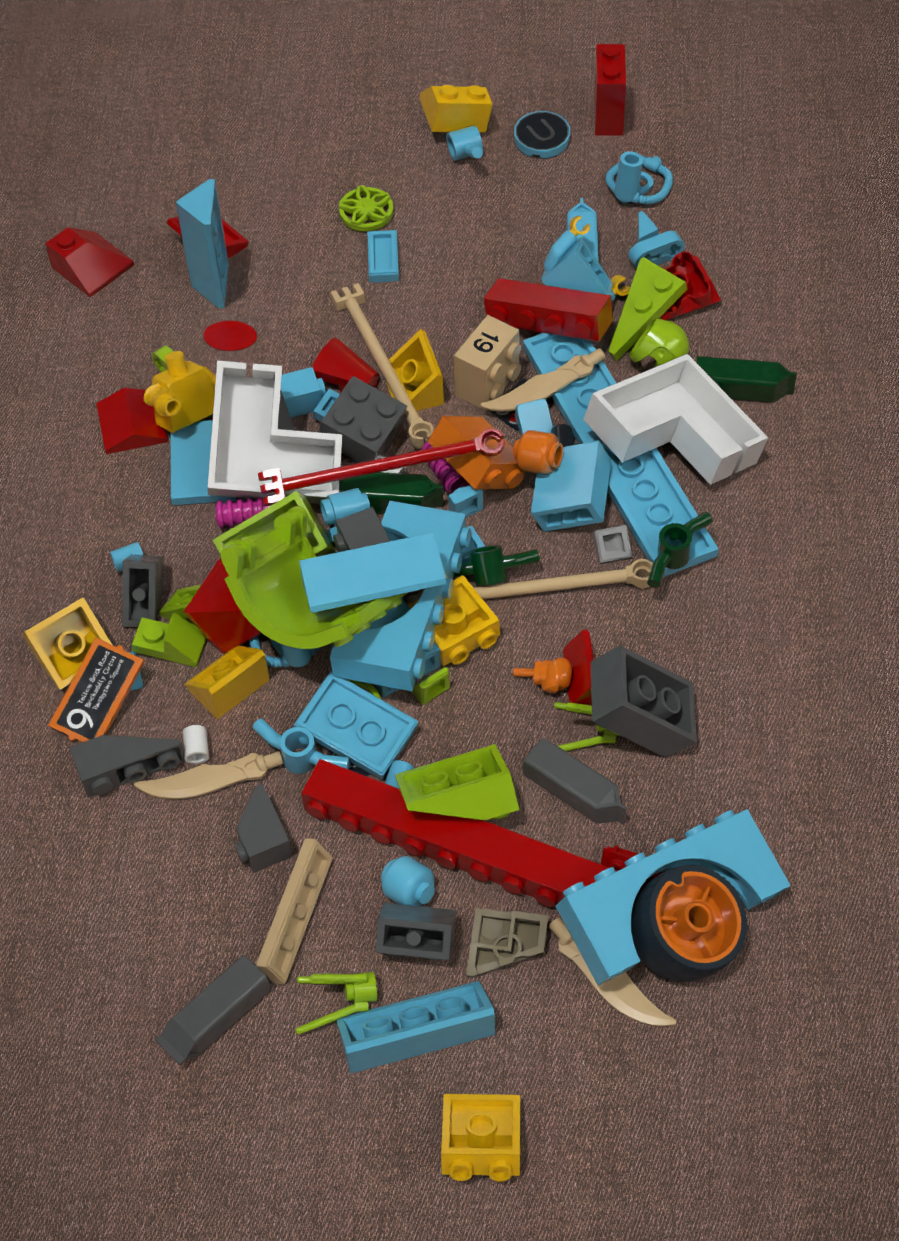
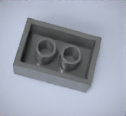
M621 645L591 661L592 722L666 758L697 743L693 682Z

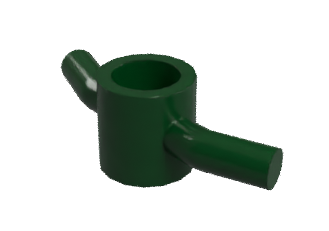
M708 512L700 514L684 525L671 523L661 529L657 557L652 564L647 581L649 586L654 588L660 587L665 567L679 569L688 563L691 553L692 535L713 522Z
M501 545L483 546L469 552L471 562L462 563L459 573H454L453 577L473 574L476 585L496 584L507 579L506 569L539 562L540 556L537 549L503 556Z

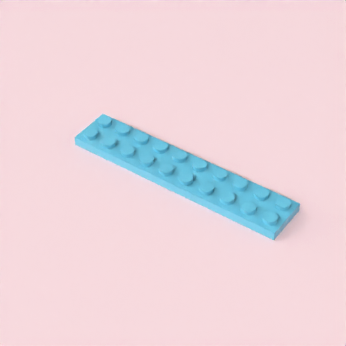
M542 333L523 340V350L538 375L557 370V368L567 363L574 356L588 355L596 350L590 340ZM602 360L594 365L591 375L578 378L551 397L566 423L572 427L573 434L578 443L600 441L609 455L611 466L607 492L647 560L654 562L657 557L661 529L671 523L684 525L698 515L657 448L622 463L583 420L592 394L616 384V381ZM705 527L692 535L691 553L688 563L679 569L665 567L663 577L718 557L719 549Z

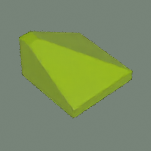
M444 667L415 683L412 694L422 705L427 704L449 690V669Z

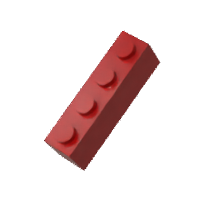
M498 278L484 297L486 316L494 317L518 329L600 342L613 321L611 295Z

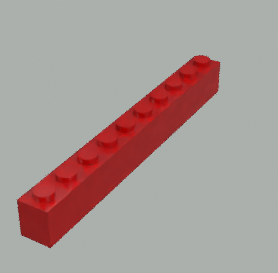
M319 759L301 792L304 810L317 819L327 818L338 822L346 830L353 832L359 830L367 833L380 843H393L403 847L411 855H424L436 860L438 864L445 868H458L466 871L470 876L479 881L485 882L489 880L500 884L510 893H523L534 897L540 904L547 907L556 906L565 897L563 891L579 882H583L586 887L596 882L594 876L609 868L484 820L409 811L399 788ZM645 881V882L643 883V885L641 886V888L639 889L638 893H639V892L643 889V887H644L646 884H648L649 882H646V881Z

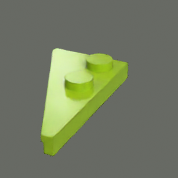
M644 257L640 259L608 351L614 361L617 362L636 343L655 318H660L687 290L685 281Z

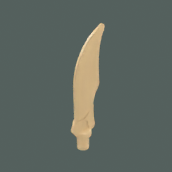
M598 348L588 355L574 356L567 363L557 368V370L535 375L509 393L481 403V408L498 412L514 411L518 404L547 399L578 378L591 375L594 365L604 360L605 354Z
M279 751L266 756L250 753L241 759L224 765L202 764L169 777L138 781L134 783V787L150 796L161 799L194 798L245 780L262 779L268 772V769L283 765V760Z
M560 917L551 922L549 928L559 939L560 953L577 965L594 988L612 1007L625 1016L651 1026L676 1025V1020L652 1004L633 983L626 972L598 986L565 923Z

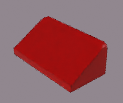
M587 629L582 630L565 646L563 658L569 660L572 666V679L570 686L567 688L569 702L592 705L591 661H593L590 632Z

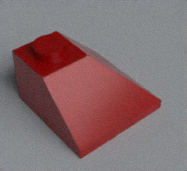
M67 227L45 243L51 267L90 298L134 266L132 259L95 231Z
M219 559L183 612L219 652L225 653L261 632L248 621L237 606L224 580L229 575L222 560Z

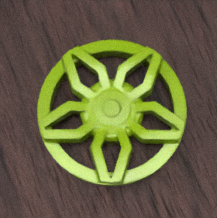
M365 185L357 186V189L348 192L339 202V215L342 222L347 227L356 231L368 232L378 230L389 223L394 213L393 201L388 192L373 187H365ZM386 204L389 207L387 213L382 209ZM344 211L353 214L352 220L345 215ZM370 220L376 221V222H373V223L364 224L366 221H370Z

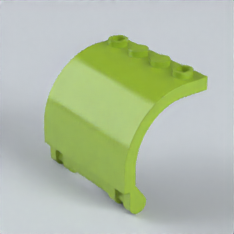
M294 506L286 513L276 517L274 520L275 529L259 539L253 541L249 537H243L236 541L234 545H230L222 550L221 560L229 575L224 580L243 615L265 636L293 648L313 649L330 643H334L335 647L342 646L354 639L353 635L371 627V622L387 615L386 611L402 604L401 597L407 594L402 593L311 613L300 577L299 561L314 558L316 555L306 537L308 514L301 506Z

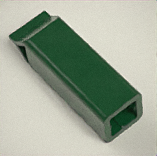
M697 356L696 363L731 399L776 402L786 395L794 394L797 373L790 372L779 362Z
M378 472L340 480L339 492L359 488L361 494L366 493L370 508L373 507L375 513L385 514L389 501L429 508L444 506L443 485H436L426 475Z

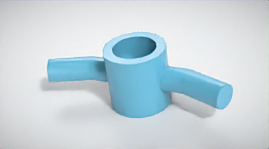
M475 125L447 133V146L454 161L468 157L480 158L483 155L482 139Z
M263 718L258 719L253 724V729L268 744L281 750L283 764L291 773H306L316 766L319 759L349 769V757L325 755L316 751L314 736L306 728L292 727L280 735ZM296 749H305L301 752H292Z

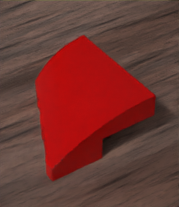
M332 338L323 347L311 366L317 379L322 378L323 381L339 385L340 393L352 376L374 388L380 380V374L337 338Z

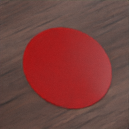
M220 321L207 327L203 333V338L213 348L224 351H236L251 346L257 339V333L252 326L240 321Z

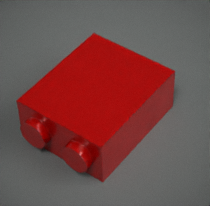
M596 44L594 86L595 136H623L626 97L625 44Z

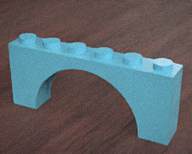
M389 501L381 521L389 540L395 541L435 532L446 584L425 588L414 607L399 619L387 625L355 634L352 641L342 646L335 647L334 645L330 654V661L334 677L412 692L416 680L423 677L425 670L424 657L426 651L431 652L435 641L434 629L436 625H441L444 616L443 603L445 598L450 599L453 591L452 578L454 573H459L461 569V552L463 547L467 548L469 546L471 528H467L466 514Z
M748 809L738 814H734L733 810H729L713 820L715 822L713 826L705 828L703 824H700L684 833L686 839L677 843L674 838L666 840L654 848L656 853L648 857L645 856L644 852L639 853L624 862L625 868L616 872L614 867H610L594 876L596 882L586 887L583 882H579L563 891L565 897L555 907L598 986L623 974L640 962L631 933V913L636 895L647 878L679 866L696 865L707 867L716 873L718 872L734 886L748 910L779 895L791 886Z

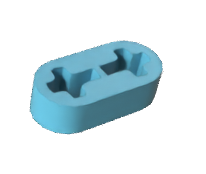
M671 230L636 243L630 249L628 257L636 269L642 257L656 265H660L672 260L675 255L683 252L685 243L676 231Z

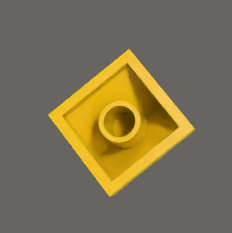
M420 329L389 359L416 411L444 405L443 376L425 330ZM388 386L391 397L395 399L390 387Z
M238 645L184 685L218 720L270 680L266 656L262 649Z

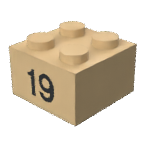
M489 315L485 317L454 355L455 396L481 408V403L503 395L505 387L510 381H515L521 371V365L519 364V354L521 351L519 329Z

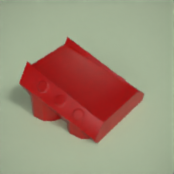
M687 251L681 252L673 257L671 266L663 268L685 281L687 290L661 316L663 320L722 301L698 256L694 257Z

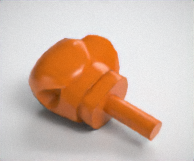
M557 658L553 661H535L534 669L514 668L513 675L517 677H533L535 685H541L543 691L555 694L570 686L572 666L569 660L565 658Z

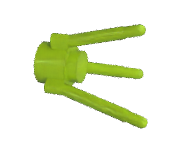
M571 702L554 703L556 709L592 715V706ZM596 724V731L603 732L602 736L558 745V747L567 752L602 743H615L616 736L620 735Z
M374 972L355 974L314 973L311 976L297 977V982L300 984H344L346 1001L353 1000L354 1004L299 1026L295 1029V1032L299 1035L355 1012L368 1011V1002L377 1001V986Z

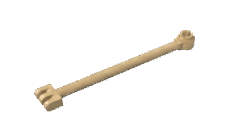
M359 283L353 284L354 293L352 294L347 286L341 288L343 297H340L336 290L331 291L330 297L337 311L348 309L395 399L407 405L405 417L410 425L409 439L415 448L421 450L424 446L423 438H425V442H428L434 427L431 423L423 421L419 417L359 304L365 303V294Z
M638 559L631 566H625V569L473 588L482 599L627 582V584H633L637 588L644 589L649 587L647 581L653 562L647 559ZM425 589L408 592L406 594L408 596L406 598L407 605L419 599Z

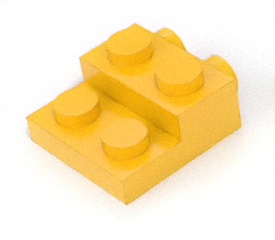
M464 575L453 580V591L450 599L445 598L443 603L444 616L441 625H436L434 629V642L440 648V660L443 666L451 662L454 665L463 663L468 658L469 652L478 647L482 649L490 648L496 643L498 636H500V623L497 616ZM419 599L408 604V607L412 609Z
M444 1094L441 1145L442 1175H450L452 1179L457 1181H466L472 1175H489L492 1180L498 1182L507 1181L511 1176H520V1095Z

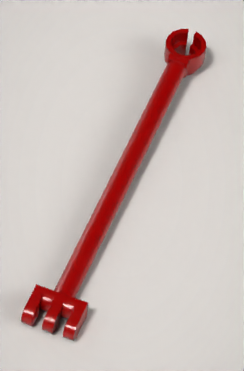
M489 428L473 440L283 479L279 468L258 473L259 481L272 479L273 483L261 485V493H275L273 496L263 498V505L271 506L286 497L285 491L475 452L491 457L497 456L504 449L505 441H501L504 439V436L499 430ZM494 439L498 442V445L494 449H489L486 447V442Z

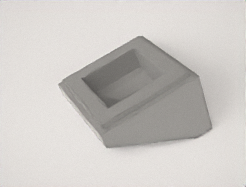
M626 525L591 532L600 563L632 557Z

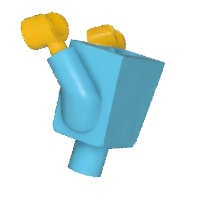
M582 216L573 217L569 224L570 231L566 230L557 239L544 261L545 270L541 277L544 285L611 295V302L615 299L616 294L620 296L627 295L630 290L628 285L618 289L619 283L626 278L622 275H615L610 280L582 238L577 240L576 236L578 234L584 235L588 233L590 224H586L582 230L578 231L576 223Z

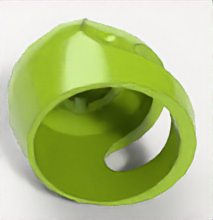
M655 318L632 348L629 358L636 363L647 356H651L656 360L655 368L688 354L690 348L689 339L681 326L671 321Z

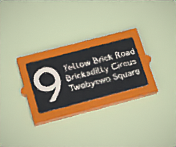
M95 638L48 726L69 736L68 738L72 742L76 740L85 742L101 735H106L145 660L126 652L121 645L116 647Z

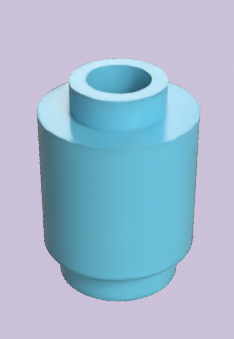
M359 488L327 495V499L320 500V507L326 526L334 524L336 527V520L370 508L367 494H361Z

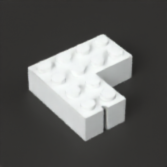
M688 354L594 392L583 419L622 463L671 442L710 485L731 476L733 470L737 473L757 464L768 440V437Z
M217 361L208 495L257 499L258 497L265 498L273 496L275 493L262 494L260 486L273 482L272 479L259 481L258 473L279 468L283 479L340 467L342 434L278 429L282 366L253 364L252 377H246L247 363ZM339 481L285 491V495L287 497L293 492L298 491L307 498L309 503L320 504V500L327 499V495L339 493Z

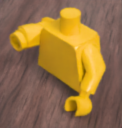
M181 351L166 354L165 360L168 369L154 375L152 385L147 387L144 393V402L154 407L156 424L172 433L212 415L214 410L216 375L206 366L185 361L184 354Z

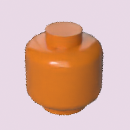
M528 430L522 435L521 439L515 441L513 456L517 458L518 466L523 471L550 474L562 462L563 445L559 443L555 434Z

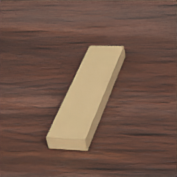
M305 839L256 963V966L274 984L285 985L333 859L316 839Z

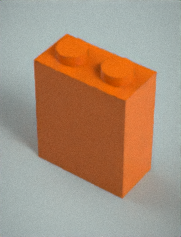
M442 416L428 442L433 447L473 440L479 437L484 430L493 427L483 417ZM494 439L486 442V447L489 449H494L498 445V442ZM505 439L501 440L505 441L504 449L497 456L491 457L475 452L446 458V461L474 489H514L522 482L525 473L518 466L517 458L513 456V446Z

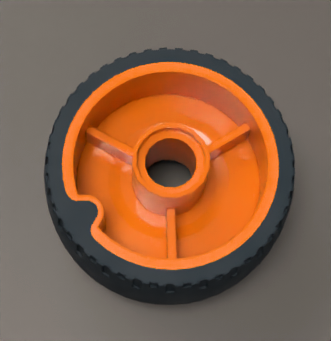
M696 865L679 866L665 871L652 879L636 896L631 913V933L640 960L651 971H654L655 974L675 982H690L704 979L726 967L740 952L747 935L746 911L739 893L718 872L716 873L712 869Z

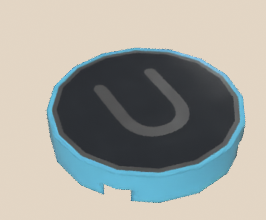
M549 111L528 113L520 118L514 127V142L517 148L525 155L533 157V154L540 155V158L557 156L566 150L570 140V126L566 119L559 114Z

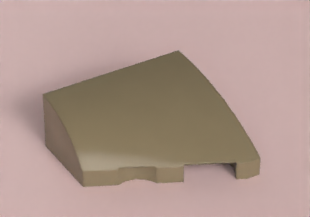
M476 907L466 976L474 977L544 953L549 915L514 910L506 912Z

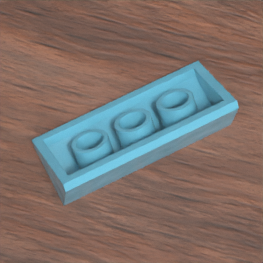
M208 179L176 201L191 286L217 308H225L229 262L215 179Z
M435 532L299 561L300 577L311 613L446 584Z
M480 981L359 1012L336 1020L350 1074L495 1035L494 1009Z

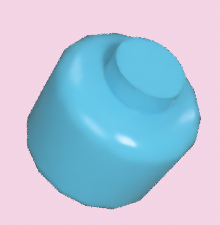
M403 856L393 859L387 863L382 871V891L387 898L397 904L421 906L428 903L434 895V873L429 867L412 857Z

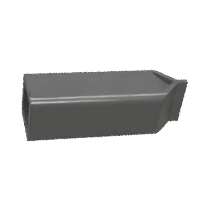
M543 737L524 759L523 773L526 777L594 822L608 823L618 821L623 825L626 823L627 807L620 802L617 784Z
M242 955L173 1016L155 1041L179 1065H182L186 1060L198 1057L271 991L268 978L245 955Z

